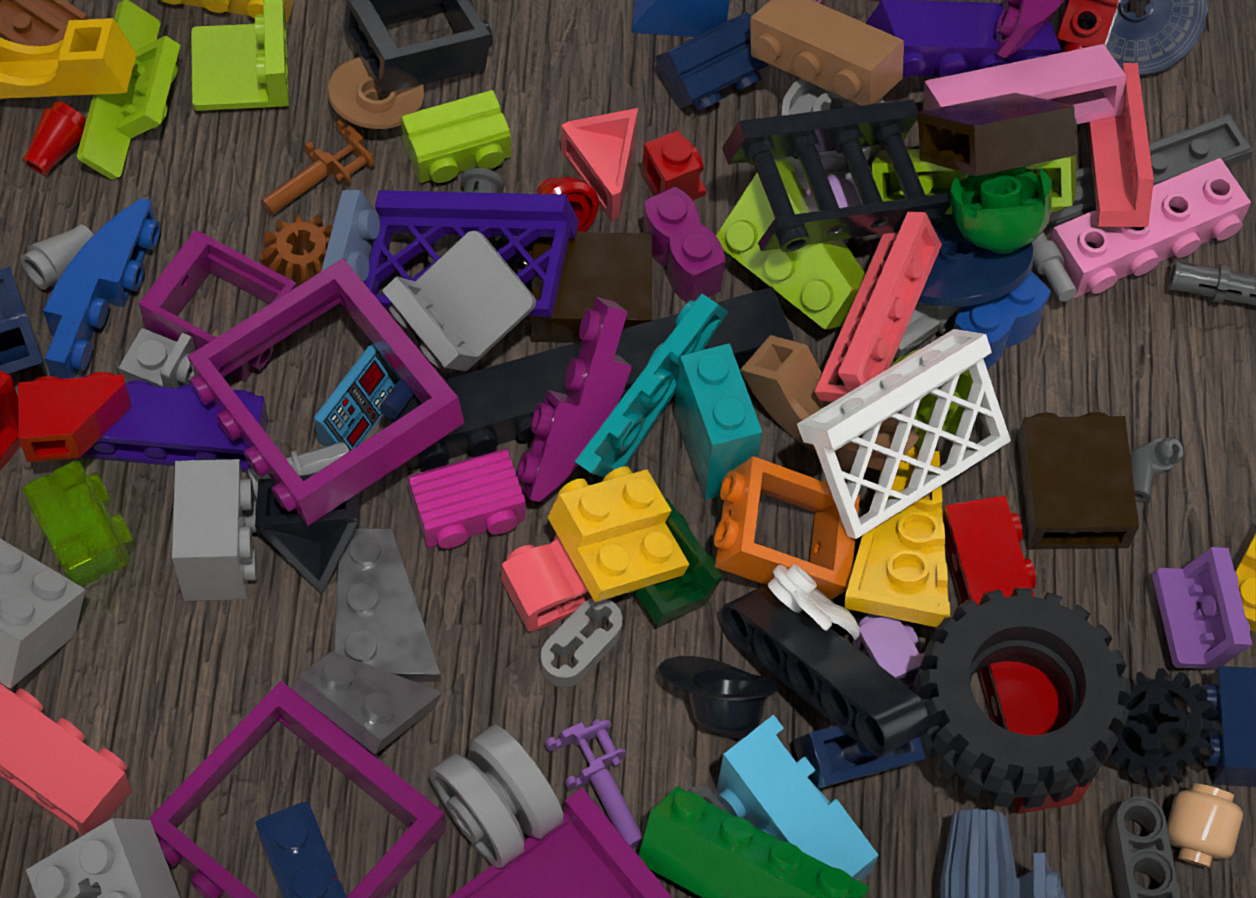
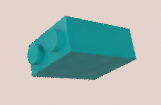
M730 343L681 355L674 416L703 498L707 500L720 496L722 482L729 471L734 470L752 456L758 458L762 429Z

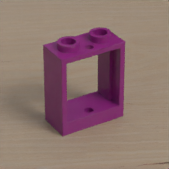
M195 229L139 302V307L145 329L176 342L182 333L188 334L193 337L195 349L198 350L217 337L177 316L210 273L268 304L295 289L297 284ZM274 345L229 374L246 382L255 368L261 369L266 365L271 357Z

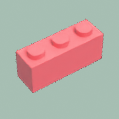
M0 684V777L82 836L108 821L132 792L125 773L127 770L126 764L106 748H102L97 753L83 743L85 740L83 733L64 718H60L55 723L41 712L44 707L27 691L19 688L13 693Z

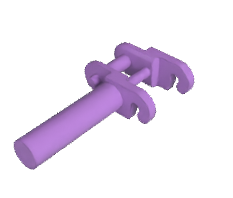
M599 719L594 720L592 726L587 728L581 722L562 731L559 739L555 740L554 737L546 740L545 746L548 751L558 750L571 743L575 746L580 745L589 763V767L581 770L578 778L575 779L574 776L567 778L564 782L567 789L574 790L591 782L613 826L632 849L641 845L643 835L611 773L605 769L612 764L614 767L621 764L620 760L627 754L624 748L616 749L607 731L612 726L610 720H603L601 722ZM595 737L598 738L606 753L596 759L586 742Z

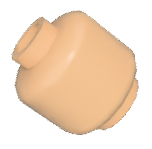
M1192 783L1190 790L1176 793L1171 806L1167 829L1170 844L1180 849L1179 860L1210 868L1212 858L1228 859L1233 855L1243 819L1241 808L1233 803L1234 794L1198 783Z

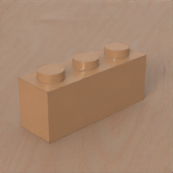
M770 0L750 18L751 56L858 105L876 104L903 79L904 40L813 0Z

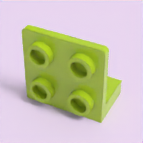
M263 0L264 14L255 15V24L197 26L191 29L192 104L194 110L289 106L287 26L283 0Z

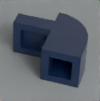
M10 266L0 269V370L9 374L43 363Z

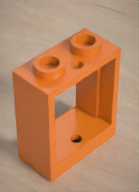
M754 456L726 474L720 489V497L724 500L722 518L714 535V545L718 547L715 568L766 585L775 577L773 570L778 565L789 569L795 564L816 582V589L822 592L829 600L847 591L853 567L855 538L848 537L828 483ZM760 493L815 512L810 562L754 543ZM859 494L857 495V498H856V501H855V504H854L855 509H856V512H857V515H858V511H859V502H860V495H859Z

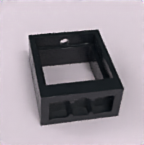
M346 0L344 31L381 95L486 69L488 49L493 45V35L488 22L481 20L474 9L472 0ZM444 12L456 34L397 47L385 26Z

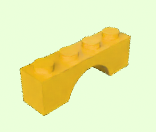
M113 18L69 20L64 39L47 46L22 45L0 37V99L127 93L137 53Z

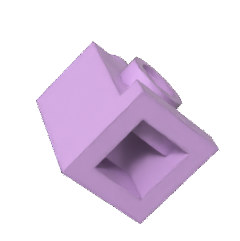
M873 614L864 617L858 624L859 637L856 640L853 639L852 645L908 688L913 686L925 652L920 654V642L913 628L909 624L903 625L898 619Z

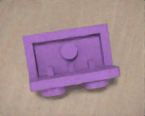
M1210 547L1183 569L1159 568L1153 572V582L1171 660L1176 668L1217 669L1218 666H1223L1252 645L1250 625L1245 616L1238 588V577L1233 568L1229 548Z

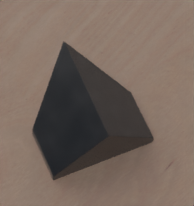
M314 474L300 475V477L305 481ZM271 478L259 479L255 527L322 595L359 522L360 492L307 526L295 509L288 512L286 508H282L271 488L276 484Z

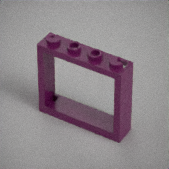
M344 258L187 356L195 374L194 377L189 379V383L198 393L200 401L205 406L211 402L215 404L220 411L216 418L231 441L239 437L248 447L243 453L253 470L260 478L268 473L276 484L271 489L282 508H286L288 512L295 509L307 526L464 424L458 396ZM341 303L422 404L303 481L223 377Z
M280 681L148 819L151 820L168 867L173 868L179 863L193 876L189 879V882L204 898H259L177 828L262 738L280 722L409 828L347 898H386L446 831L445 814L283 681Z

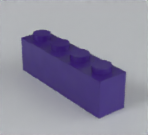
M881 0L866 24L904 40V78L913 76L945 77L1053 55L1061 51L1049 20L1037 36L1021 50L1007 58L997 55L1001 34L996 32V25L1006 7V3Z
M139 380L127 383L131 397V408L80 457L175 466V461L240 459L242 472L248 473V469L252 468L243 453L248 447L240 437L234 441L230 440L216 418V415L220 413L213 402L205 406L200 401L198 393L192 385H182L178 388L156 387L148 382ZM233 390L266 432L268 415L264 396H256L246 390Z

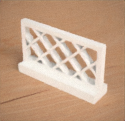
M953 329L797 423L803 442L815 446L848 537L859 538L1011 441L983 359L992 353L986 334ZM969 369L973 384L966 401L953 394L960 374ZM927 394L938 397L929 425L914 419L921 398ZM950 403L964 407L956 435L942 430ZM977 413L985 416L991 435L976 444L969 441ZM888 418H893L899 422L890 449L875 444L881 423ZM912 426L926 431L917 460L903 455ZM941 437L953 442L947 463L937 468L930 465L938 439ZM852 442L858 444L859 448L851 472L848 474L841 471L835 451ZM872 450L887 456L878 484L863 479ZM900 461L915 466L908 487L901 492L891 490ZM862 485L876 492L869 512L858 518L854 504Z

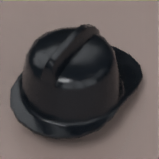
M677 656L664 660L659 666V674L664 680L688 691L696 722L702 727L708 728L722 736L743 739L756 729L763 717L766 696L772 695L779 690V683L772 678L750 674L710 658Z

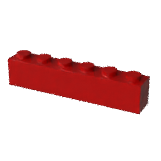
M1006 495L945 505L942 514L945 528V553L959 604L961 605L970 599L974 600L979 606L983 593L998 589L1003 592L1004 597H1011L1014 588H1031L1032 597H1035L1033 589L1036 588L1035 569L1032 561L1029 558L1024 559L1020 547L1023 538L1021 521L1016 512H1010ZM1013 661L989 664L978 670L991 720L998 726L1018 734L1041 735L1058 730L1066 724L1069 711L1064 695L1057 684L1041 670L1028 664ZM1092 780L1085 787L1076 786L1072 796L1059 802L1052 800L1051 796L1048 795L1041 807L1025 808L1022 799L1014 798L1017 814L1078 804L1087 791L1089 784L1092 783Z

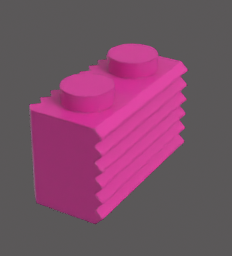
M507 448L408 476L410 499L427 548H433L435 545H439V547L444 549L454 548L465 543L469 537L476 533L482 534L485 531H489L491 534L506 533L525 520V498Z

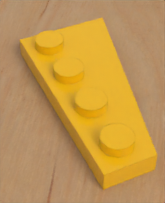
M912 446L906 456L917 460L921 448ZM934 451L930 465L937 468L940 467L939 451ZM900 461L891 490L901 492L906 489L915 466ZM942 485L862 535L845 594V609L938 627L944 618H950V602L948 601L947 590L948 573L945 560V528L942 515Z

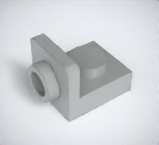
M141 328L118 367L119 373L124 374L125 379L128 381H145L156 387L178 388L183 384L189 385V379L195 376L187 357L196 351L193 337L182 333L176 342Z

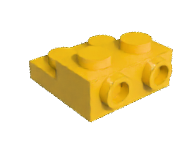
M628 466L619 467L608 473L602 482L588 485L585 479L573 480L560 489L558 497L547 517L594 602L683 576L690 565L665 523L672 510L648 469L632 473Z

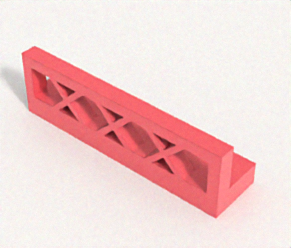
M1123 63V71L1127 75L1123 114L1087 122L1098 227H1148L1154 177L1138 63Z
M907 212L899 233H883L814 391L820 401L834 402L890 368L942 246L926 213ZM839 376L844 385H836Z

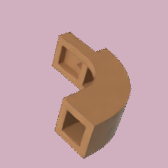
M770 335L741 368V372L753 394L772 418L794 439L818 456L813 444L803 442L797 423L832 403L831 401H820L814 392L822 372L808 345ZM893 418L883 421L875 444L890 449L899 421ZM913 426L911 427L903 455H906L920 438ZM849 442L835 451L841 469L851 472L859 448L858 444ZM872 450L867 467L882 471L887 456Z

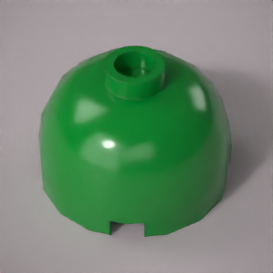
M1026 166L980 176L969 174V177L959 182V176H957L952 182L950 191L954 221L965 239L982 249L999 254L1013 252L1035 241L1049 223L1052 205V181L1048 174L1040 168L1039 176L1027 172Z

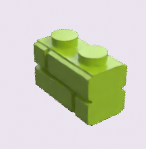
M493 90L400 116L403 144L419 183L431 180L436 183L448 182L461 171L475 167L492 169L499 166L504 159L511 157L510 129L503 113H501L500 105Z

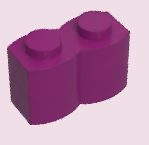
M673 187L645 200L643 233L652 234V257L660 265L667 268L668 281L678 297L688 303L690 300L696 301L701 293L710 297L720 292L725 264L724 250L715 234L700 224L699 213L692 199L681 189Z

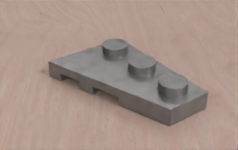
M355 529L338 562L334 653L415 682H441L440 671L392 529Z

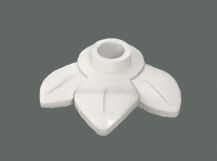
M793 564L789 569L778 565L773 570L775 577L768 583V587L787 607L796 613L804 610L826 631L833 622L846 629L854 640L859 637V626L853 615L842 606L832 603L822 592L816 589V582L803 569Z

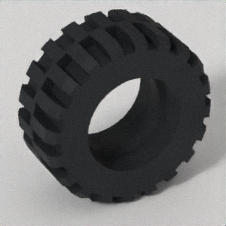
M1014 588L1011 597H1004L1003 592L999 589L983 593L979 606L974 600L969 599L956 607L953 618H944L936 628L932 641L927 645L913 689L926 706L930 720L929 730L923 734L921 740L922 747L928 757L932 758L939 755L942 760L938 771L948 781H952L958 776L966 782L963 792L977 799L980 792L983 791L994 795V805L1010 807L1013 799L1018 798L1023 800L1025 808L1041 807L1048 795L1056 802L1072 796L1076 786L1085 787L1096 776L1100 767L1107 761L1125 727L1129 714L1126 705L1131 697L1130 681L1126 677H1121L1127 666L1123 655L1117 649L1110 651L1108 646L1113 637L1103 625L1100 624L1094 628L1087 622L1091 613L1078 604L1073 610L1061 605L1062 596L1046 592L1044 599L1032 597L1031 588ZM1004 661L1020 662L1041 670L1057 684L1065 697L1069 711L1066 724L1058 730L1041 735L1018 734L998 726L982 712L974 699L970 686L973 674L989 664Z

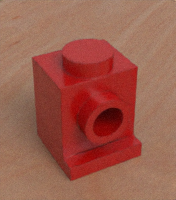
M1069 0L1057 36L1059 45L1065 47L1063 52L1104 44L1106 47L1120 0ZM1086 14L1093 16L1096 20L1095 26L1090 30L1081 29L1077 23L1081 16Z
M679 130L644 143L642 177L653 196L673 187L681 189L692 201L706 195V188L700 180V173L704 170L700 153L694 145H691L682 136Z

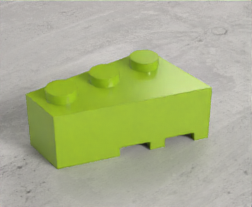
M774 159L795 214L819 211L814 197H809L795 176L796 170L788 159ZM756 173L716 235L723 250L770 287H773L776 292L823 329L843 326L865 277L864 271L843 240L808 244L793 252H783L781 249L761 251L758 242L775 217L759 175Z

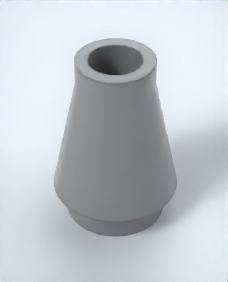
M80 224L72 230L29 245L27 253L21 257V264L26 275L40 289L44 290L49 286L55 287L67 266L80 249L90 240L93 233L85 225Z

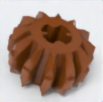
M298 212L293 219L294 223L288 224L278 219L275 225L276 232H265L263 238L264 249L260 253L261 264L296 282L297 287L322 270L333 224L323 226V221L318 214L309 222L303 221L302 216Z

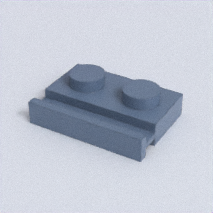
M342 190L321 272L344 258L364 282L369 274V258L374 239L379 234L380 220L377 211L372 208L361 190Z

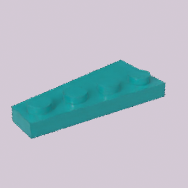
M702 293L696 301L690 300L679 313L675 322L676 328L667 340L654 351L645 369L575 462L590 473L605 477L608 473L619 467L627 466L676 392L680 356L704 350L729 311Z

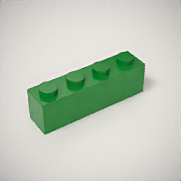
M678 786L651 810L639 852V857L650 870L702 898H867L870 888L852 878L847 872L821 862L802 852L794 844L783 842L756 828L748 820L736 817L705 801L700 795L688 792Z

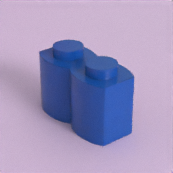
M1030 271L1028 277L1017 288L1006 295L985 303L964 306L957 315L953 329L986 334L992 353L983 359L986 368L989 369L1001 358L1006 347L1023 342L1035 332L1051 290Z

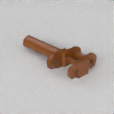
M339 119L335 122L339 134L348 142V145L332 156L329 152L324 153L319 147L314 150L315 147L311 141L304 144L305 152L313 163L261 200V204L265 211L273 216L333 173L338 182L341 180L345 185H349L352 183L350 175L362 166L366 165L370 169L375 166L372 158L374 154L371 150L367 151L364 148L363 137L351 125L345 127L346 123L344 120ZM352 152L357 158L343 167L338 161Z

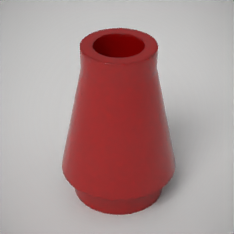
M56 101L51 108H45L29 149L22 158V161L35 172L47 176L50 170L81 141L86 118L71 106L60 101Z

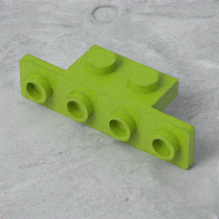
M123 0L118 3L114 16L115 22L137 53L127 93L93 95L77 152L79 161L111 180H115L122 175L131 138L158 127L164 120L168 109L166 100L170 84L175 79L178 70L176 61L180 44L166 35L157 39L161 25L160 21L129 0Z

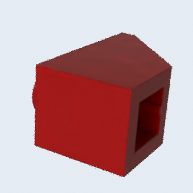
M95 372L81 378L61 379L54 376H43L31 382H18V437L27 462L80 458L131 408V397L124 374L113 375L108 372Z

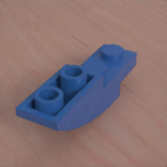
M140 198L102 226L80 249L55 285L43 310L50 334L54 336L45 356L50 376L67 379L76 378L79 370L84 371L91 357V338L95 328L103 327L108 315L109 304L125 308L131 290L137 291L144 275L143 260L148 249L153 250L156 247L160 235V222L155 219L151 200Z

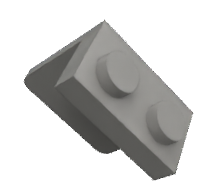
M477 231L466 233L417 281L396 277L382 290L393 303L389 307L393 317L404 328L408 330L413 328L424 343L420 345V349L428 360L438 368L444 366V368L468 371L536 306L534 295L486 237Z

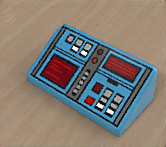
M373 343L367 347L314 417L318 443L325 447L344 442L349 451L360 445L382 417L383 413L380 410V405L401 378Z

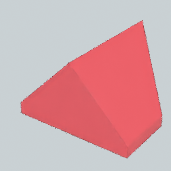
M638 108L572 120L561 125V153L579 178L595 190L598 195L599 205L611 222L620 217L635 162Z

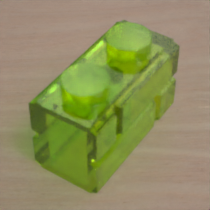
M73 461L54 470L52 475L46 474L24 486L22 490L29 508L69 580L84 587L98 580L101 575H108L128 565L130 558L125 544L133 541L120 513L110 517L103 503L110 500V497L97 472L87 476L80 461Z

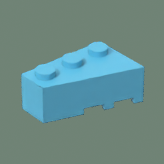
M773 714L723 754L717 792L719 793L717 799L727 809L728 813L748 820L756 828L783 842L794 844L802 852L831 867L847 872L858 881H862L873 871L878 853L837 799L829 802L810 781L808 776L815 769L807 758L802 757L797 762L793 759L776 736L784 728Z

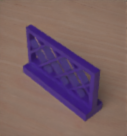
M378 190L374 208L380 216V229L377 238L373 242L369 258V274L364 284L386 310L390 311L389 307L393 303L385 294H377L381 281L395 271L404 279L417 281L440 259L430 245L445 234H455L462 238L470 231H477L482 233L486 239L491 236H505L509 243L497 251L506 262L512 256L519 253L528 264V266L516 274L525 284L537 275L544 283L541 299L536 300L535 308L527 316L552 317L569 238L576 237L579 223L566 195ZM391 233H411L416 238L415 241L394 256L388 250ZM538 237H554L552 248L535 261L524 249ZM425 250L434 262L411 279L402 266Z

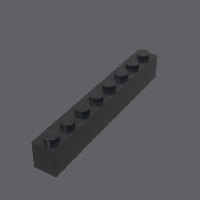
M773 287L717 302V304L729 312L704 349L730 343L740 373L742 374L741 368L770 335L793 341L794 336ZM679 313L622 330L615 355L621 356L632 366L619 402L645 369L654 351L667 340L676 328L675 322ZM583 341L444 380L459 398L464 424L406 461L408 470L420 467L433 469L444 465L449 459L468 453L473 455L485 454L494 450L499 444L517 439L522 441L533 440L535 433L531 431V422L537 404L544 403L548 390L563 394L568 393L569 389L565 387L567 368L573 358L578 359ZM676 392L674 393L671 399H675ZM415 394L396 419H391L392 423L422 404Z

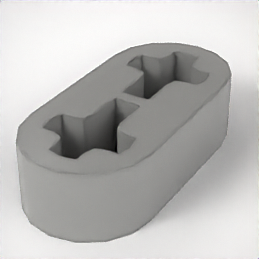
M593 598L588 599L545 642L541 649L540 668L542 675L549 683L564 688L576 685L613 648L621 637L623 620L621 610L614 602L609 599L594 602ZM604 616L607 617L609 631L606 632L604 629L598 628L587 639L585 635L589 631V618L592 617L598 621ZM575 646L578 648L573 655V668L565 664L559 669L554 667L555 653L564 657Z

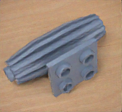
M965 809L952 815L940 877V898H1067L1066 888L1061 887L1060 872L1051 870L1045 853H1033V871L1017 878L1006 815L1004 816L1003 813L990 809Z

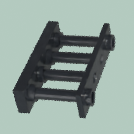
M914 99L739 121L722 149L728 165L745 162L755 165L775 219L758 242L760 250L781 249L783 252H793L808 244L896 232L900 230L907 212H924L927 214L933 228L939 225L942 216L951 206V192L926 196L904 143L907 133L918 120L919 111ZM879 145V147L886 149L906 199L883 202L861 147ZM836 151L839 154H843L862 205L839 208L818 153ZM792 156L794 159H799L819 211L795 214L776 166L775 158Z

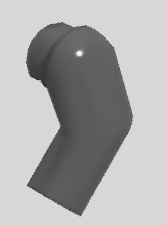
M1158 438L1131 453L1130 459L1136 502L1150 500L1153 477L1169 470L1174 464L1181 461L1183 447L1176 438Z

